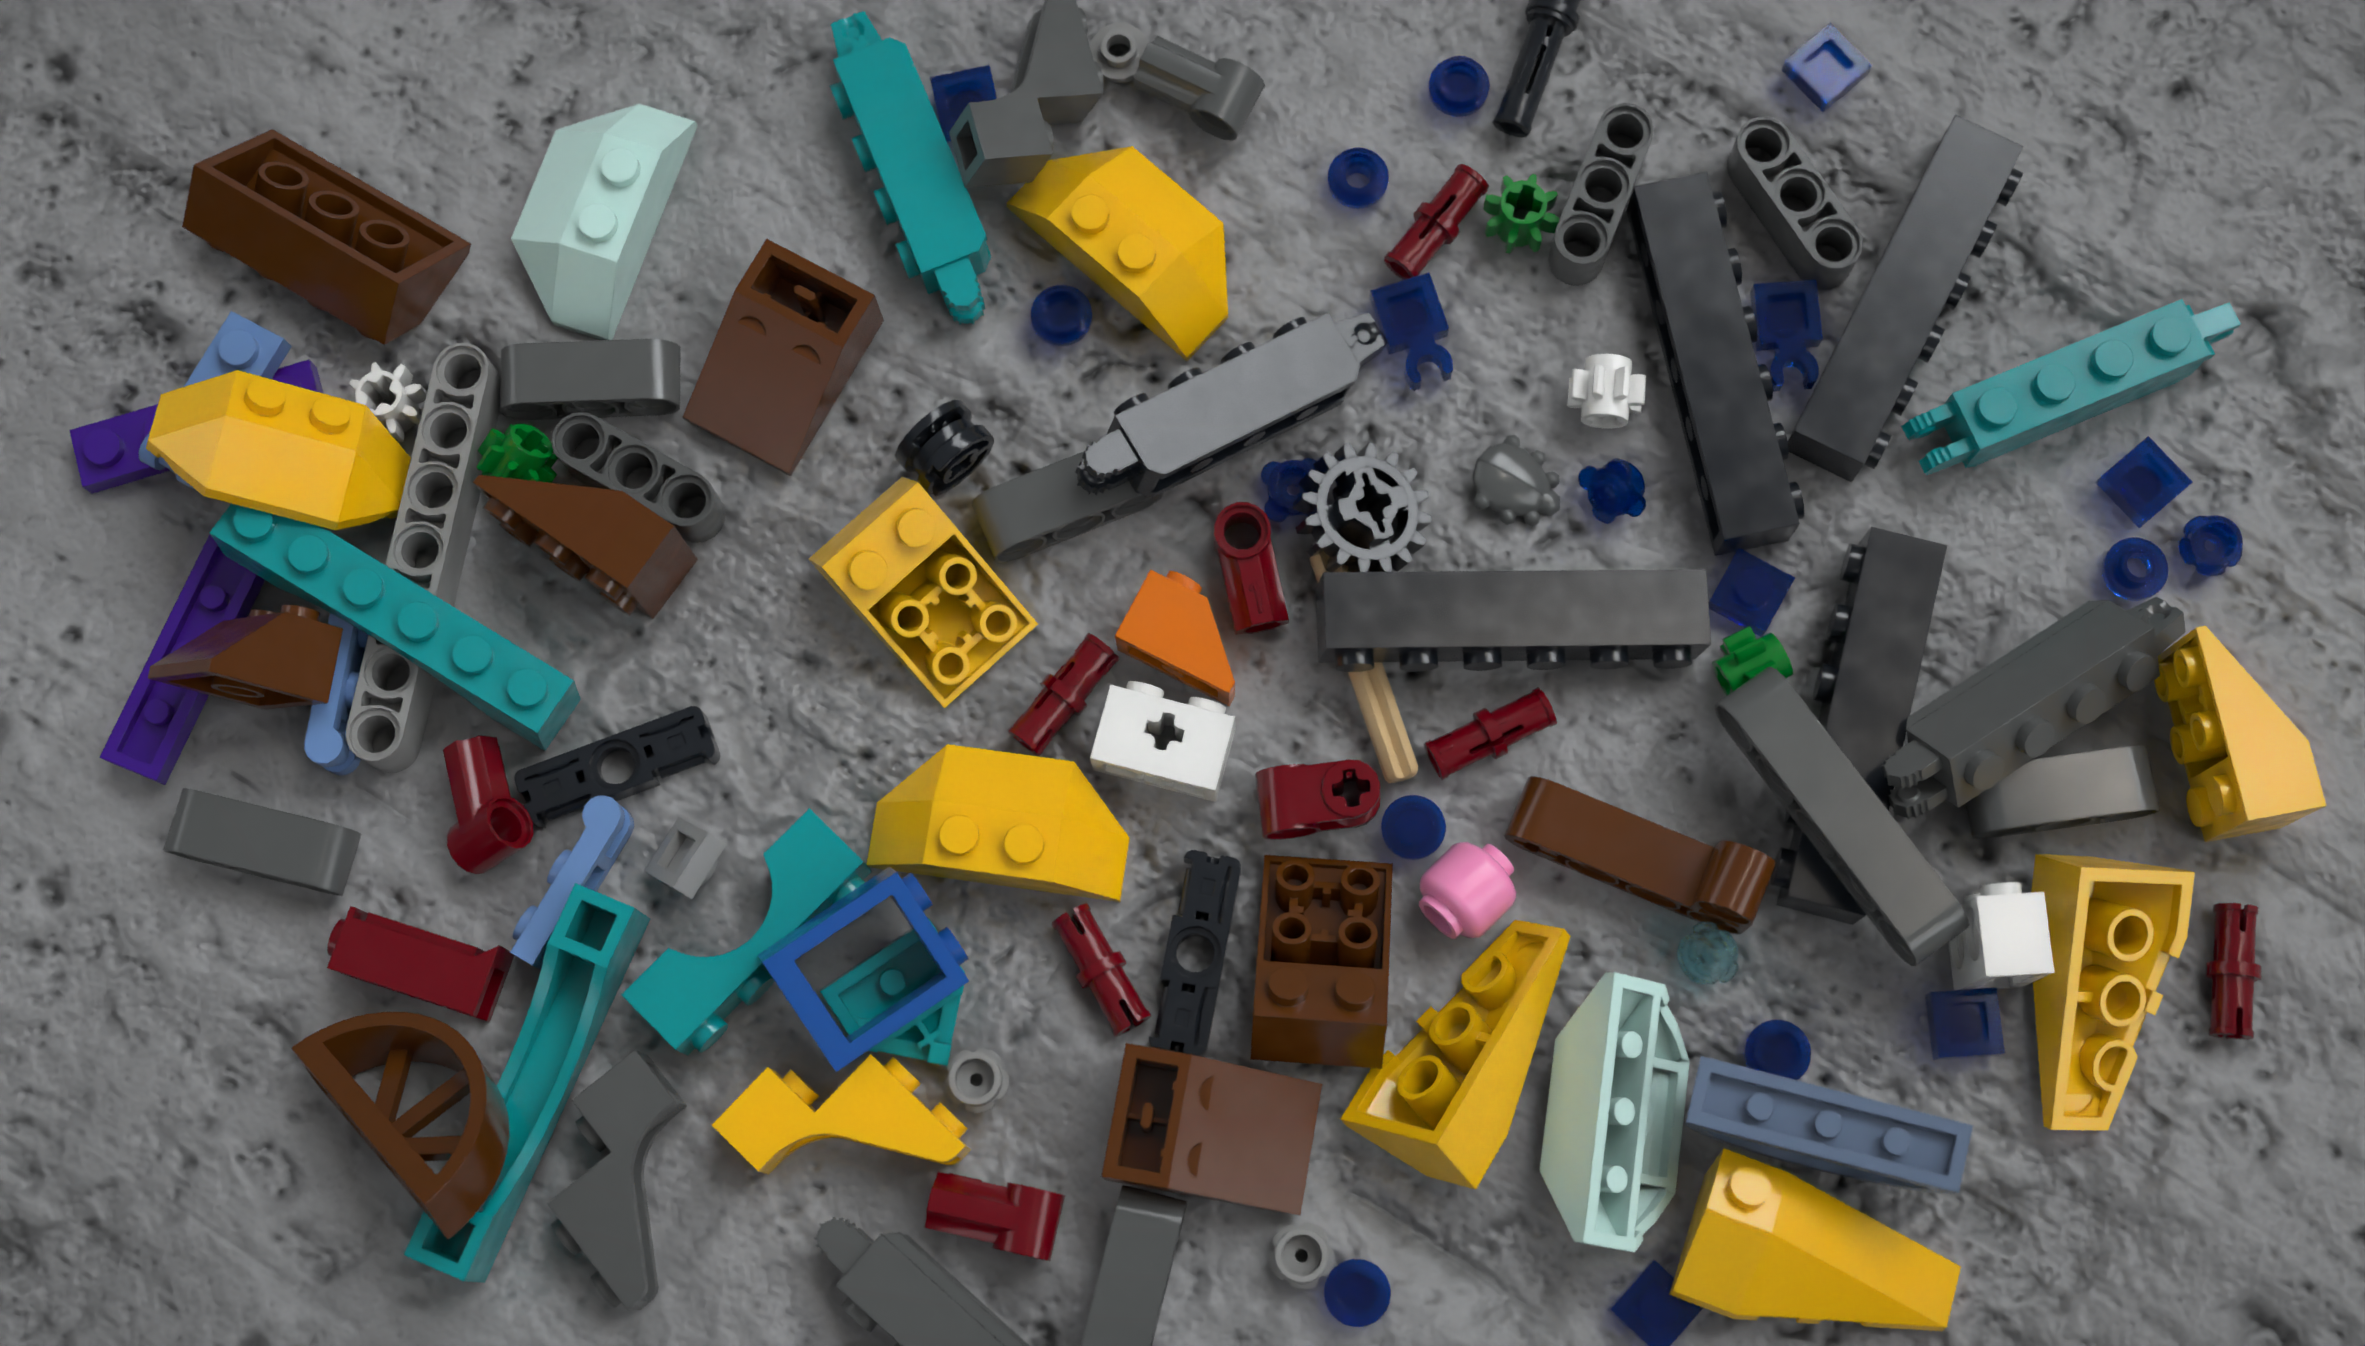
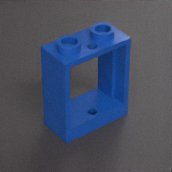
M891 867L886 868L757 955L836 1072L969 982L960 968V965L969 959L948 927L937 933L924 913L933 904L912 873L901 879L897 871ZM891 896L941 973L845 1037L794 960Z

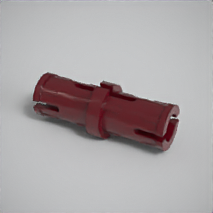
M1458 164L1452 176L1431 202H1422L1413 213L1415 222L1391 252H1388L1384 257L1387 267L1399 278L1409 283H1414L1418 279L1420 272L1443 244L1450 245L1460 233L1458 228L1460 222L1479 198L1488 191L1489 185L1486 180L1471 167Z
M1088 633L1054 676L1047 674L1040 685L1043 689L1028 709L1007 730L1008 733L1027 750L1040 757L1044 749L1053 740L1052 738L1072 715L1080 716L1087 707L1086 698L1104 675L1120 660L1118 655L1114 654V651L1099 638Z
M1537 687L1531 693L1492 712L1483 708L1473 713V721L1432 741L1425 742L1424 748L1435 772L1441 780H1444L1449 775L1490 755L1494 759L1508 753V746L1547 727L1556 725L1557 719L1545 693Z
M1088 903L1081 904L1073 908L1074 914H1072V917L1083 935L1079 934L1067 912L1052 922L1054 930H1057L1080 970L1076 978L1083 989L1090 987L1113 1029V1034L1117 1037L1130 1031L1129 1027L1131 1026L1120 1005L1124 1006L1135 1027L1147 1021L1152 1015L1145 1008L1122 968L1127 964L1120 951H1112L1090 911V906Z
M2241 903L2214 904L2213 961L2206 963L2205 974L2206 977L2212 978L2211 1024L2208 1035L2216 1038L2226 1035V1039L2236 1040L2253 1039L2254 981L2261 980L2262 966L2255 964L2256 915H2258V907L2247 904L2244 905V909H2241Z

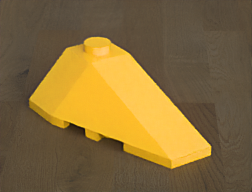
M2035 854L2031 893L2044 892L2054 966V973L2033 982L2043 1127L2050 1130L2108 1131L2138 1059L2133 1046L2147 1013L2156 1015L2163 995L2156 992L2169 958L2172 956L2179 959L2186 942L2195 872L2091 856Z
M1514 920L1462 973L1461 983L1463 987L1439 1012L1430 1006L1421 1015L1416 1023L1422 1030L1396 1056L1389 1050L1383 1054L1382 1069H1370L1340 1120L1348 1128L1425 1176L1476 1190L1508 1135L1571 937L1564 928Z
M1723 1148L1703 1177L1669 1295L1726 1317L1739 1320L1777 1317L1794 1318L1796 1323L1819 1324L1822 1320L1860 1322L1864 1327L1943 1331L1947 1328L1961 1266L1787 1171Z

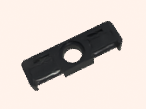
M690 706L520 769L515 774L514 780L518 792L523 795L526 804L523 806L529 813L533 824L539 828H546L544 818L550 821L584 808L590 799L596 796L606 795L612 797L615 801H619L659 786L660 783L657 776H661L663 779L706 763L705 758H708L715 765L719 762L721 756L707 716L699 707ZM620 750L631 753L634 758L635 768L630 778L623 783H607L602 777L601 772L602 763L607 755Z
M1190 850L1184 856V863L1192 864V868H1186L1177 913L1182 916L1172 915L1160 977L1161 982L1168 983L1169 987L1163 986L1154 1033L1159 1034V1038L1149 1036V1042L1152 1048L1204 1057L1209 1045L1240 882L1241 864L1234 857L1222 855L1220 858L1208 856L1206 852ZM1191 936H1200L1207 939L1214 948L1215 956L1212 964L1200 972H1191L1184 969L1177 960L1179 945Z

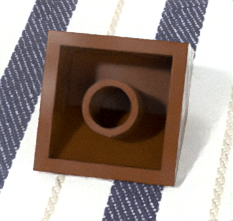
M282 605L279 613L253 609L250 610L249 617L222 621L151 665L148 679L264 710L328 704L343 628L319 622L320 612L302 606Z

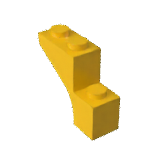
M871 1054L817 1110L812 1106V1103L819 1095L794 1070L791 1069L782 1077L777 1071L767 1067L712 1124L757 1171L768 1175L786 1157L799 1148L818 1140L830 1138L846 1139L948 1166L959 1163L971 1151L960 1139L968 1128L941 1102L930 1110L913 1094L921 1083L896 1058L892 1057L883 1065Z

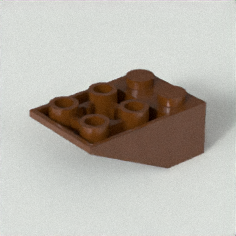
M766 239L733 293L683 414V419L791 476L884 321L875 295Z
M478 475L473 481L478 489L488 498L483 509L500 521L499 526L528 547H531L534 543L550 556L549 560L555 566L580 582L583 576L587 574L585 579L600 590L599 595L628 616L637 608L654 619L698 560L672 524L623 491Z
M1264 855L1250 1060L1382 1069L1388 1013L1393 863Z
M1126 1043L1101 1177L1105 1181L1300 1216L1322 1084L1196 1055Z

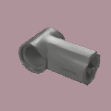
M1159 36L1147 45L1134 76L1135 88L1188 112L1191 120L1202 130L1217 138L1228 141L1236 140L1265 87L1263 79L1255 71L1238 61L1221 58L1215 63Z

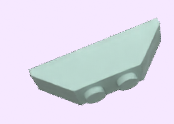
M636 104L555 130L511 237L542 304L555 326L599 340L613 339L697 129L696 121L642 104Z
M1606 972L1555 1038L1540 1173L1574 1242L1626 1252H1636L1643 1242L1642 1235L1656 1223L1676 1193L1690 1061L1678 1023L1667 1005L1670 998L1665 984L1616 972Z

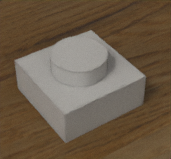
M678 817L644 872L686 897L693 899L700 886L705 884L715 872L718 858L727 844L704 829Z

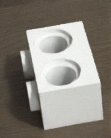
M2007 882L1984 885L1980 887V893L1964 896V904L1961 907L1968 917L1969 927L1948 942L1954 992L2021 988L2054 973L2044 892L2022 893L2021 883Z

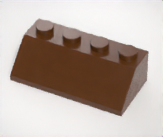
M273 129L193 165L182 225L184 229L207 241L212 248L226 252L255 269L262 277L275 281L303 297L313 307L327 311L356 328L363 336L376 340L383 345L423 322L470 251V242Z

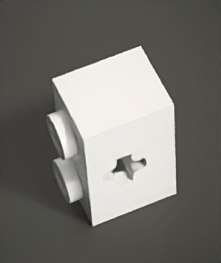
M1128 681L1126 688L1110 685L1090 756L1093 770L1216 802L1236 730L1235 716L1225 714L1226 707L1205 698L1190 697L1188 704L1163 698L1165 692L1162 689L1143 682ZM1164 726L1174 727L1176 739L1179 741H1170L1166 750L1157 749L1155 737L1151 734L1160 735L1164 730Z

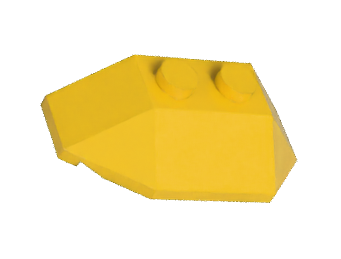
M1133 146L1048 160L1033 182L1025 183L1006 203L1010 211L1186 361L1228 319L1224 223Z
M239 370L161 394L146 449L157 458L162 457L177 475L205 497L332 530L368 524L386 516L389 519L397 518L411 457L366 405Z
M947 744L877 802L866 865L870 868L886 869L891 867L899 872L1121 902L1130 838L1074 761Z

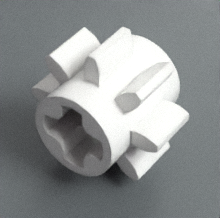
M1616 354L1591 355L1585 359L1584 370H1572V378H1569L1567 407L1582 408L1581 422L1585 425L1604 429L1624 427L1628 424L1629 413H1641V405H1644L1646 375H1632V360L1625 356Z
M375 362L371 365L370 373L366 374L360 381L351 379L349 384L356 390V403L366 405L389 433L400 443L404 441V432L411 429L415 424L419 425L421 415L419 414L418 403L425 401L427 391L420 384H411L413 375L404 365L400 364L392 374L388 371H383ZM384 400H387V401L393 402V403H392V405L390 406V405H388V404H386V403H382V402H383Z

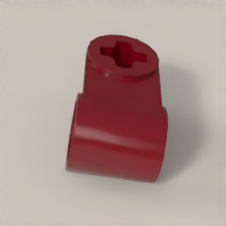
M1347 759L1312 765H1280L1262 769L1255 774L1262 835L1265 839H1293L1322 831L1357 828L1370 822L1380 808V782L1377 773L1368 764L1360 760ZM1356 781L1358 790L1365 792L1360 795V805L1347 807L1344 797L1335 796L1343 793L1345 782Z

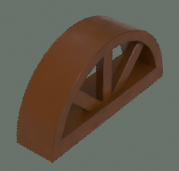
M378 1012L352 1017L332 1024L291 1047L317 1086L444 1236L449 1240L462 1229L476 1214L494 1188L502 1171L509 1143V1119L504 1099L470 1043L457 1030L435 1018L409 1012ZM411 1062L433 1063L458 1072L396 1119ZM385 1065L374 1103L352 1076L365 1070ZM470 1093L468 1119L461 1136L413 1137ZM425 1161L447 1162L436 1175Z

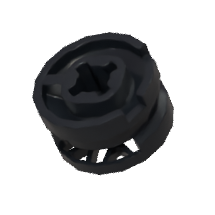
M961 400L946 402L928 413L905 435L897 447L895 453L896 460L907 472H916L919 475L917 482L929 496L932 493L935 497L946 493L961 483L984 461L995 442L993 436L983 425H974L971 422V411Z

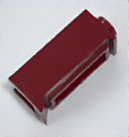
M350 906L346 919H340L330 934L327 953L331 958L327 968L379 987L490 1022L515 955L500 945L484 951L478 947L370 912L366 913Z

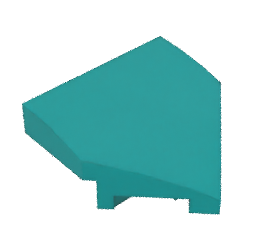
M911 928L821 988L820 993L850 1035L941 973V971ZM964 985L868 1051L876 1053L879 1051L948 1066L952 1047L951 1043Z

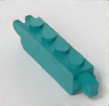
M864 11L855 13L845 19H839L831 23L838 58L833 59L839 82L829 86L842 119L845 120L854 116L861 134L852 137L851 140L864 172L876 169L883 187L874 190L873 193L886 225L898 221L905 240L895 244L906 274L909 279L920 275L928 294L940 290L946 307L949 309L950 316L953 317L954 321H958L959 325L962 323H972L974 325V322L980 316H984V299L981 297V287L978 283L977 275L986 271L991 260V253L986 243L987 236L968 190L964 187L960 171L906 43L890 37L882 40Z
M2180 299L1956 391L1950 395L1943 405L1915 416L1901 427L1909 440L1923 438L1945 427L1952 441L1951 444L1945 447H1938L1928 452L1925 457L1918 461L1924 474H1933L1960 462L1963 463L1965 468L1974 467L2190 376L2204 361L2215 355L2211 344L2229 337L2234 333V329L2239 328L2241 323L2230 302L2195 315L2190 305H2185L2183 299Z

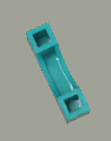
M810 808L763 853L772 882L771 903L764 922L746 943L728 953L710 957L687 955L668 948L621 994L676 1051L688 1056L695 1048L702 1053L716 1043L729 1026L724 1019L742 1001L747 1006L756 1002L774 983V979L757 955L864 884V879L872 872L866 863Z

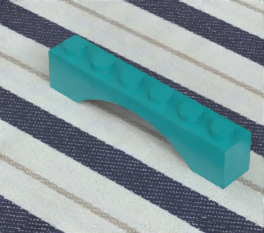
M230 504L209 532L224 555L277 588L294 594L328 611L377 639L440 680L490 718L544 751L547 750L581 700L573 679L324 527Z
M577 883L574 884L547 943L541 972L529 1010L510 1058L497 1084L504 1099L509 1119L507 1155L497 1182L476 1214L449 1240L423 1211L403 1254L404 1256L461 1281L485 1283L650 921L648 916L632 906Z

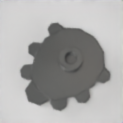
M1516 435L1507 436L1503 443L1488 447L1476 461L1473 473V481L1477 493L1474 499L1475 506L1481 510L1490 506L1494 511L1500 513V521L1506 525L1514 523L1516 516H1523L1525 523L1533 527L1539 524V513L1552 516L1560 510V496L1552 490L1560 482L1559 475L1553 471L1547 473L1543 471L1541 466L1546 461L1543 452L1536 450L1529 454L1526 449L1520 448V439Z

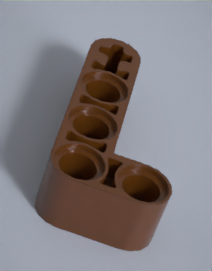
M1534 776L1528 777L1504 835L1506 840L1525 851L1714 929L1737 935L1742 934L1753 925L1776 865L1774 859L1752 847L1726 840L1720 841L1713 847L1554 781Z

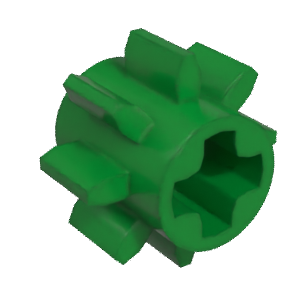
M1532 174L1527 181L1521 180L1513 182L1506 175L1503 177L1501 184L1502 196L1490 194L1485 197L1483 210L1488 214L1494 215L1487 222L1485 235L1486 237H1492L1498 234L1500 239L1506 243L1505 248L1508 254L1515 247L1527 245L1535 253L1538 252L1542 242L1540 231L1555 233L1560 218L1547 212L1555 206L1558 194L1556 191L1545 193L1536 184L1537 175ZM1518 208L1529 211L1525 220L1514 217Z
M510 424L504 434L492 428L478 449V452L483 457L476 467L482 471V475L552 483L557 476L552 467L558 457L553 454L550 439L542 431L531 425Z
M1750 626L1723 638V645L1720 646V650L1724 656L1712 662L1716 678L1726 696L1770 666L1778 670L1785 678L1793 675L1789 657L1778 638L1773 633H1768L1756 639Z

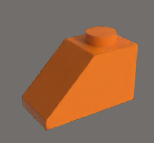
M1150 569L1115 634L1117 650L1230 707L1235 697V680L1208 598L1200 594L1202 587L1181 573L1169 571L1165 577Z

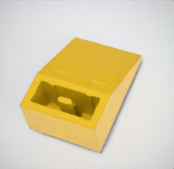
M903 476L808 559L848 606L943 708H946L1038 625L917 481Z
M2207 626L2196 627L2158 655L2160 677L2154 680L2155 688L2159 698L2163 702H2168L2174 724L2170 730L2171 749L2176 761L2185 766L2191 788L2187 791L2186 795L2188 813L2193 824L2196 827H2201L2205 842L2280 829L2327 806L2309 740Z

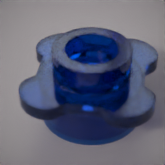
M1305 458L1302 461L1288 460L1282 463L1272 461L1263 467L1261 481L1267 486L1268 501L1264 505V512L1270 520L1283 522L1288 516L1305 515L1307 517L1306 513L1293 509V502L1303 493H1307L1299 485V482L1310 470H1315L1313 464L1316 460ZM1296 485L1299 488V493L1297 495H1290L1287 492L1288 487Z
M1615 458L1608 461L1601 468L1597 469L1589 465L1580 471L1578 482L1583 489L1588 491V500L1593 507L1592 513L1600 522L1610 524L1617 516L1628 514L1632 517H1638L1644 512L1646 508V500L1643 496L1645 493V482L1640 471L1630 462Z

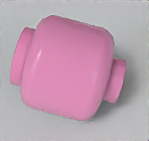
M1468 842L1456 843L1422 875L1420 891L1423 898L1419 901V907L1432 925L1447 937L1456 939L1459 935L1467 938H1479L1515 902L1516 890L1509 877L1514 872V867L1509 859L1491 844H1486L1481 849Z

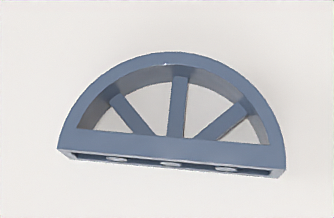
M1703 1056L1700 1057L1685 1123L1690 1129L1714 1140L1783 1162L1870 1183L1940 1194L1959 1193L1973 1125Z

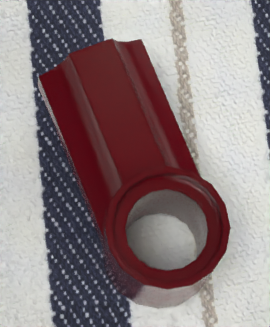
M1236 502L1226 506L1218 514L1214 524V549L1219 558L1235 634H1254L1273 630L1276 627L1288 624L1289 617L1271 541V524L1266 513L1257 505L1249 502ZM1247 523L1258 531L1260 538L1251 548L1236 549L1227 543L1224 537L1226 530L1234 524Z
M478 735L466 740H456L443 749L458 822L450 827L448 831L447 847L456 864L466 872L473 874H482L527 846L534 835L533 822L529 813L521 803L511 798L497 737Z
M937 1172L929 1196L924 1228L993 1243V1249L1051 1261L1065 1195L1007 1182V1186L1004 1187L962 1175Z

